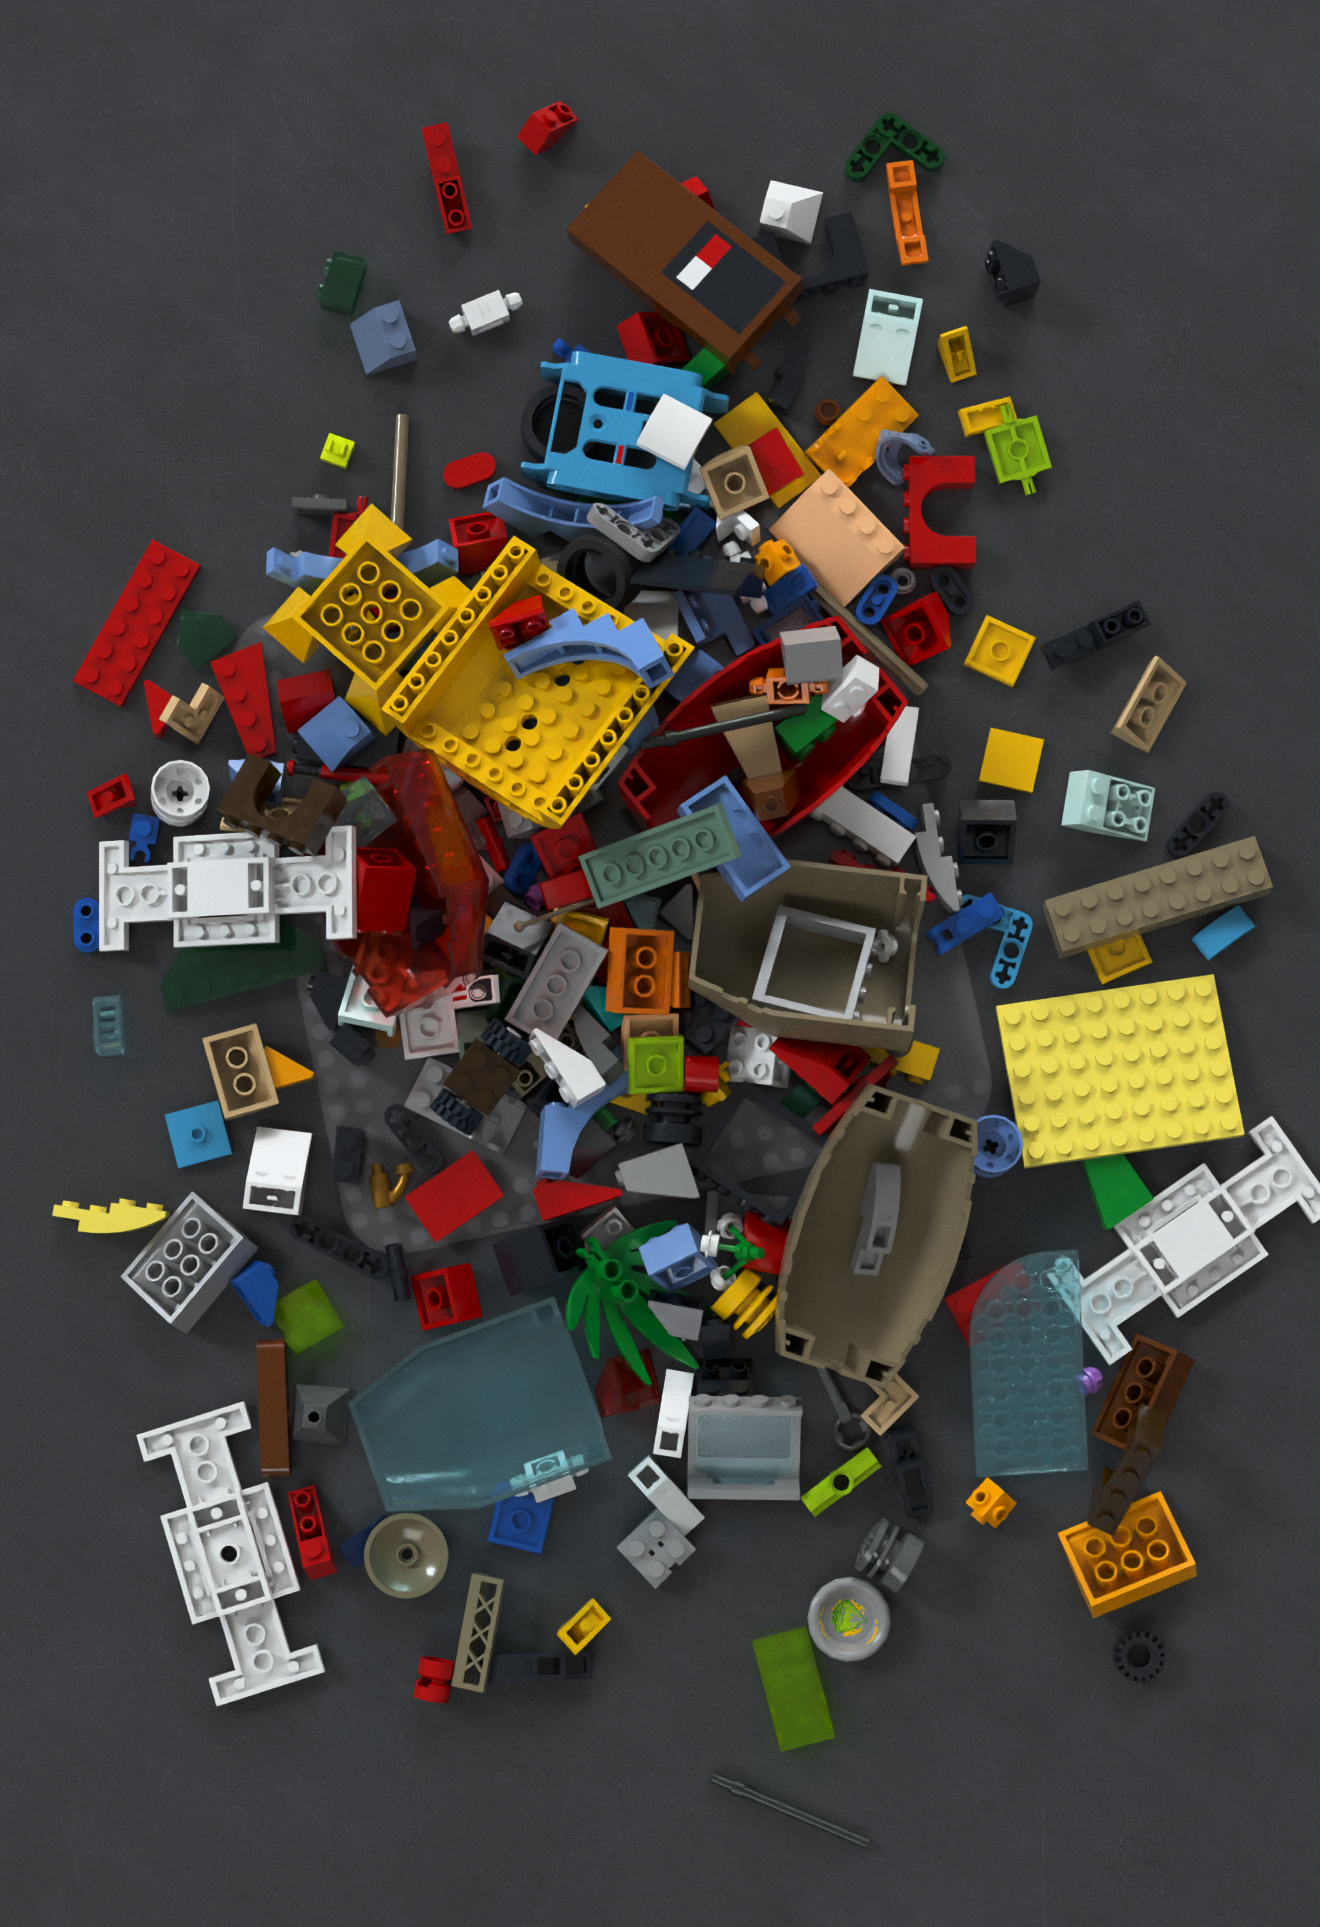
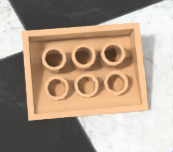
M830 468L769 529V532L778 541L781 539L786 540L792 547L799 562L807 565L817 582L843 607H846L870 585L876 576L881 575L903 554L905 548Z

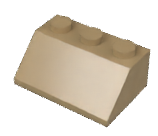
M256 1023L202 1038L225 1121L279 1104Z

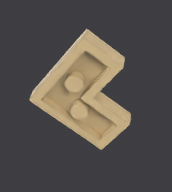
M202 683L190 705L172 695L159 720L190 741L199 744L222 704L224 696Z
M896 1373L885 1389L868 1384L879 1397L860 1416L881 1436L920 1396Z

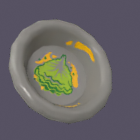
M855 1577L835 1579L821 1587L811 1600L807 1615L809 1633L816 1646L830 1658L844 1662L864 1660L876 1653L886 1641L891 1626L890 1608L882 1592L870 1582Z

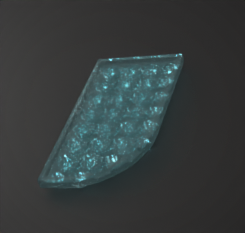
M1077 1249L1037 1252L1021 1257L998 1271L982 1289L971 1314L969 1353L975 1474L977 1477L1088 1470L1079 1254Z

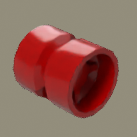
M421 1656L418 1673L421 1675V1678L416 1680L413 1697L430 1702L448 1703L451 1686L448 1684V1681L453 1679L455 1662L444 1658Z

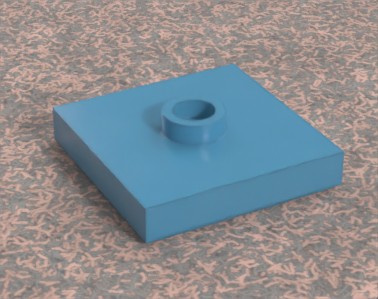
M219 1100L165 1114L179 1169L233 1154Z

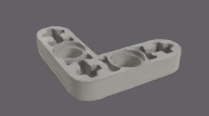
M594 503L586 516L592 526L643 562L653 561L674 543L681 531L675 521L663 517L660 524L642 532L602 503Z

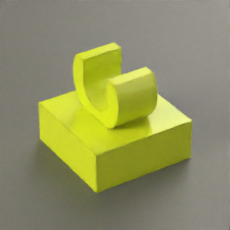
M329 433L320 459L329 464L347 469L356 444L354 441Z

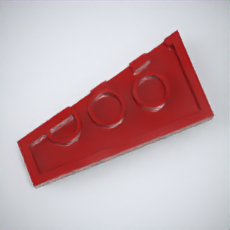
M259 642L210 663L247 755L252 754L266 759L277 754L263 645L262 642Z

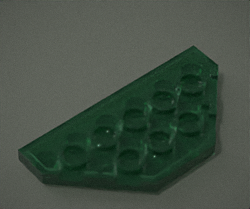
M246 914L220 915V916H204V917H200V918L227 917V916H245ZM280 920V943L181 948L162 980L160 987L166 1011L171 1012L314 974L317 970L325 971L327 966L321 943Z

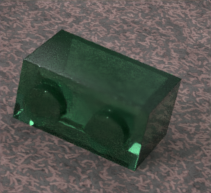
M334 250L332 258L328 257L324 273L327 274L325 283H320L317 291V299H320L319 302L322 309L353 317L368 268L365 258Z

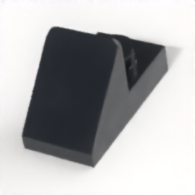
M412 897L409 907L412 950H418L445 933L443 910H427V907H421L420 897Z

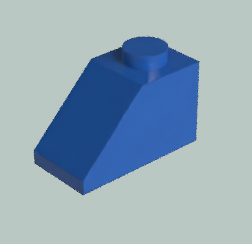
M254 1260L231 1278L229 1282L258 1324L269 1327L273 1324L279 1283L274 1278L276 1272L270 1264Z

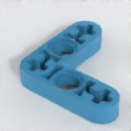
M973 895L962 896L963 904L967 900L974 903L980 899ZM998 904L1005 916L1001 918L999 923L991 924L986 928L1003 933L990 972V982L995 988L1004 990L1009 988L1016 979L1033 923L1030 916L1026 913ZM1019 918L1024 919L1023 924L1027 926V929H1022L1018 938L1024 939L1023 943L1015 938H1007L1008 933L1012 936L1015 934L1016 926L1012 925L1013 921L1017 922ZM1012 943L1018 947L1019 953L1016 958L1010 959L1004 955L1003 950L1006 944ZM1000 959L1005 963L1015 964L1014 969L1011 966L1008 967L1006 976L1010 977V980L1004 981L1003 984L998 983L999 978L995 976V973H1000L1004 967V964H999Z

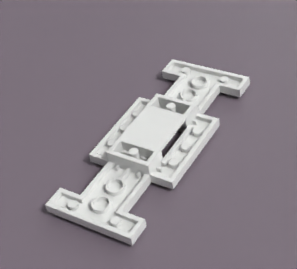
M352 825L332 827L326 837V855L279 858V846L269 842L266 839L267 837L260 835L259 838H256L247 832L173 837L174 862L167 863V865L129 867V841L99 842V951H129V923L174 921V947L176 948L280 943V915L326 912V939H357L356 827ZM246 914L245 916H227V917L199 918V917H202V916H220V915Z
M1270 1116L1248 1132L1263 1153V1156L1221 1185L1206 1164L1202 1163L1153 1197L1152 1201L1114 1226V1229L1128 1249L1090 1276L1083 1279L1069 1257L1045 1272L1108 1365H1111L1132 1350L1117 1328V1325L1153 1300L1162 1296L1175 1317L1178 1318L1269 1255L1255 1236L1254 1230L1287 1207L1297 1202L1311 1223H1315L1320 1219V1183L1273 1116Z

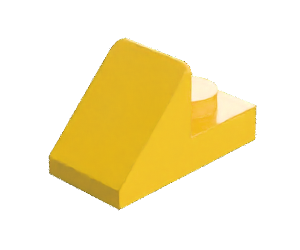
M592 1598L570 1620L563 1624L556 1634L576 1655L611 1618Z

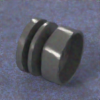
M882 1517L864 1538L858 1550L854 1569L861 1572L869 1562L870 1565L866 1576L871 1578L878 1569L882 1570L879 1583L897 1593L914 1568L925 1542L910 1533L905 1534L900 1541H897L896 1537L899 1527L894 1524L889 1532L885 1534L889 1521Z

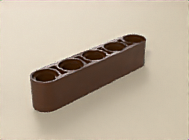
M286 1339L257 1340L256 1354L262 1478L291 1477L292 1457Z

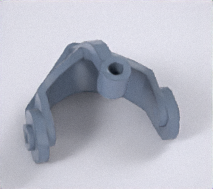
M882 429L876 446L875 459L881 474L893 485L900 486L904 482L903 469L897 462V454L902 443L909 445L921 456L936 455V451L931 447L930 443L918 434Z

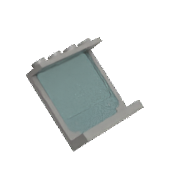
M707 1394L689 1396L687 1499L800 1500L799 1466L801 1416L803 1414L802 1398L791 1395L781 1397H766L764 1395L739 1397L733 1394L725 1396H710Z

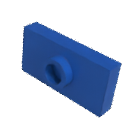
M696 506L679 526L681 531L668 549L679 550L680 556H688V551L696 552L716 528V522Z
M802 563L766 589L762 596H765L768 609L774 616L805 594H810L820 585L807 565Z

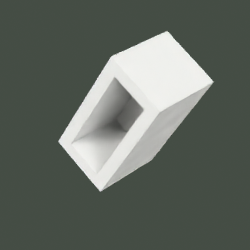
M856 655L843 667V679L829 681L828 692L822 694L821 710L844 723L878 691L879 667Z

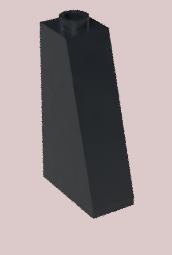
M364 721L363 723L369 728L375 738L341 767L395 772L397 775L403 733L395 726L386 737L369 721ZM300 734L299 738L294 739L293 754H296V759L299 762L326 765Z

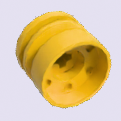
M747 1268L739 1274L736 1281L726 1292H723L711 1307L723 1320L729 1318L734 1313L738 1315L732 1327L735 1330L744 1322L747 1323V1328L741 1334L746 1340L751 1335L760 1331L775 1315L777 1294L771 1300L767 1298V1295L774 1287L770 1284L760 1292L757 1286L762 1276L755 1270Z

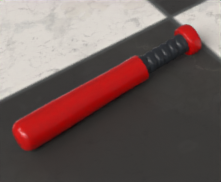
M289 760L287 763V776L290 777L295 776V774L318 776L321 779L388 788L394 787L397 781L396 773L391 771L340 767L332 773L326 765L297 764L295 760Z

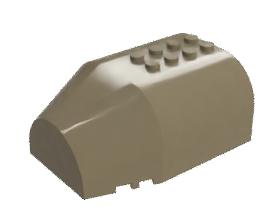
M786 860L791 866L788 871L742 903L720 872L701 875L688 988L767 1036L908 1052L914 1033L916 1005H911L918 930L926 900L927 875ZM779 905L875 928V938L878 936L879 930L886 929L890 935L896 938L898 950L893 956H889L887 962H880L877 954L876 957L870 956L868 963L873 964L870 979H864L862 987L867 988L863 1004L857 1003L856 1011H860L859 1020L775 1011L766 1007L762 1009L751 1004ZM786 926L767 995L845 1014L863 945Z

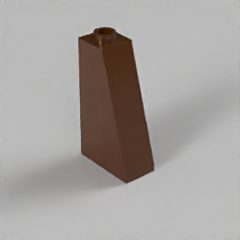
M796 768L741 780L745 803L759 821L788 816L801 797Z

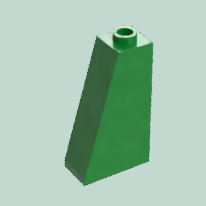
M1123 1154L1080 1160L1104 1230L1111 1229L1154 1199Z

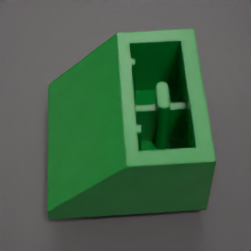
M819 694L814 695L810 699V703L805 704L806 714L786 718L774 728L775 738L791 763L797 758L800 762L813 752L812 749L818 741L821 744L825 743L834 735L833 732L837 729L835 725L838 719L821 710L822 697Z

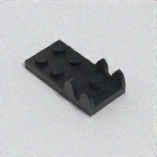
M691 989L690 1007L673 1008L670 1006V1013H679V1034L707 1056L714 1052L739 1021V1018Z

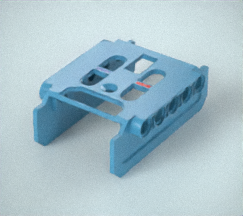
M572 352L570 363L555 364L541 362V378L554 384H559L545 462L544 464L522 462L521 474L523 478L536 483L546 484L547 487L555 490L625 503L637 502L657 495L665 500L663 510L678 511L682 509L693 511L697 506L703 512H709L710 496L696 494L688 490L694 456L685 471L656 455V464L650 469L626 466L624 461L627 448L646 451L637 446L636 442L642 433L644 422H647L651 415L634 412L636 399L658 403L663 394H666L700 413L703 411L725 413L728 412L729 396L717 394L703 388L704 377L695 372L588 352ZM564 384L581 388L587 394L577 447L567 454L551 452ZM595 392L624 396L623 410L598 405L594 401ZM595 420L602 421L603 425L601 428L597 429L594 427L593 423ZM589 442L616 445L613 463L587 458L583 452L585 445Z

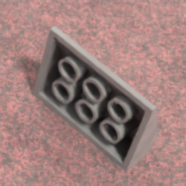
M192 1191L120 1277L166 1321L187 1334L230 1283L229 1280L242 1269L258 1250V1247Z

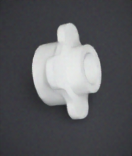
M886 929L879 930L878 936L875 938V940H879L876 954L880 962H887L889 956H893L897 952L898 942Z

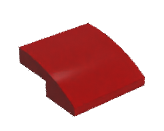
M746 1211L743 1217L744 1238L756 1247L763 1248L765 1255L763 1259L749 1261V1263L741 1268L779 1275L785 1243L792 1220H788L783 1228L778 1225L773 1228L761 1220L762 1214Z

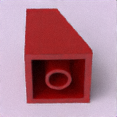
M356 847L358 933H368L369 930L380 931L386 934H392L394 931H405L417 869L396 848Z

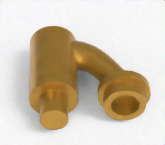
M412 1163L396 1165L397 1171H395V1175H400L396 1186L391 1191L388 1174L383 1173L382 1164H371L372 1175L368 1176L374 1209L393 1206L402 1197L411 1172L416 1171Z

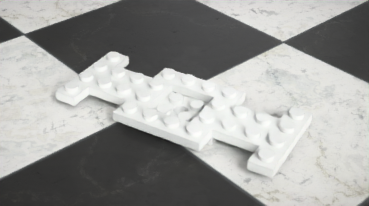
M245 1401L136 1435L144 1462L168 1454L172 1455L187 1507L161 1515L160 1517L193 1625L211 1618L220 1617L235 1670L209 1678L216 1706L326 1671L318 1644L290 1652L275 1598L300 1591V1583L270 1483L265 1482L242 1490L226 1437L253 1428ZM225 1546H233L236 1549L237 1557L234 1561L228 1562L223 1559L222 1550Z

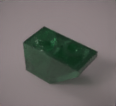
M801 1079L781 1103L804 1119L823 1097L804 1079Z

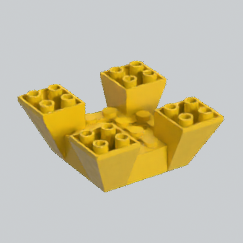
M371 503L335 544L346 554V557L311 596L298 586L262 628L303 664L308 661L322 644L355 672L345 701L387 737L395 728V725L382 712L381 708L404 680L399 675V672L434 633L437 635L440 633L470 594L471 590L455 576L431 588H428L396 560L413 539ZM390 587H397L398 595L392 600L386 599V590ZM352 589L358 590L359 596L357 600L347 602L346 594ZM371 608H379V617L374 621L367 620V612ZM393 626H399L401 629L399 637L389 639L387 636L388 630ZM353 629H360V639L356 642H350L348 639L349 632Z

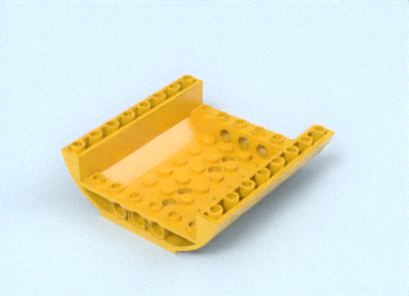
M513 536L381 710L402 733L441 766L525 820L528 819L547 828L560 829L674 676L649 689L642 678L629 668L613 662L585 660L584 663L579 665L572 663V661L556 664L517 680L504 657V654L511 650H498L488 624L513 602L541 595L548 622L574 608L584 626L606 613L610 615L618 631L635 621L542 565L536 549ZM651 632L675 675L695 647L673 633L670 634L667 640H664ZM566 675L570 677L569 683L565 686L555 684L559 676ZM533 718L538 721L533 729L523 728V723L527 719ZM512 740L521 742L520 748L516 751L506 749L507 744Z

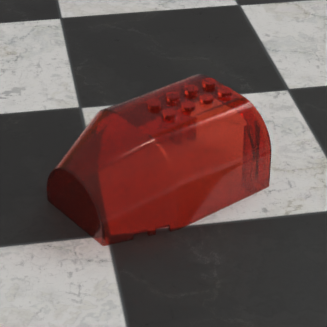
M421 749L386 756L369 767L370 773L388 772L391 778L385 782H380V785L370 792L347 801L332 826H355L356 847L396 848L417 869L412 897H420L421 907H427V910H443L444 913L442 917L445 933L418 950H412L410 908L405 931H394L392 934H386L380 931L369 930L368 933L357 932V939L332 940L341 958L348 957L354 965L352 973L355 977L362 976L370 988L366 992L385 1018L414 1010L441 999L474 982L482 974L490 880L436 752L433 749ZM362 812L367 813L371 817V824L365 829H360L364 827L361 820L355 821L356 815ZM326 839L316 856L326 855ZM296 853L297 857L312 856L307 853H304V855H299ZM326 912L321 913V915L326 924Z

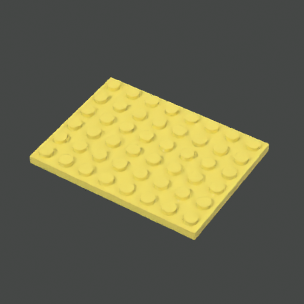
M1214 974L996 1006L1015 1122L1023 1140L1021 1156L1024 1169L1243 1137L1245 1135Z

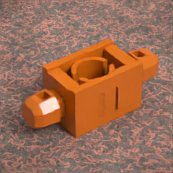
M769 668L766 679L757 677L749 682L751 694L764 695V693H767V704L810 703L812 692L815 695L824 694L829 689L828 681L795 684L796 688L786 689L782 685L786 682L784 668Z

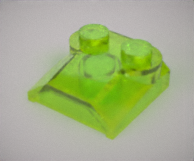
M317 1279L276 1302L274 1319L295 1356L344 1327Z

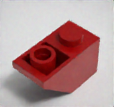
M558 101L533 112L517 138L535 155H538L550 149L579 118L572 113L569 106Z

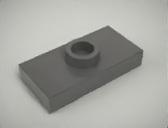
M322 494L313 495V498L292 497V509L295 514L333 516L334 513H349L347 499H329V496Z

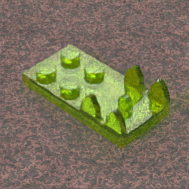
M806 1626L752 1640L780 1751L784 1752L835 1738Z

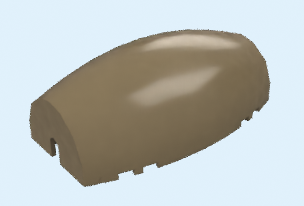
M871 1083L866 1085L844 1113L826 1141L807 1178L795 1208L785 1243L778 1279L775 1312V1351L778 1354L821 1369L827 1367L835 1370L840 1375L885 1389L906 1362L905 1357L911 1348L920 1341V1334L927 1322H931L956 1266L972 1205L970 1197L972 1184H975L976 1174H974L975 1156H977L978 1145L977 1120ZM873 1161L898 1164L901 1175L899 1213L891 1253L884 1254L878 1276L856 1274L849 1269L864 1218L859 1214Z

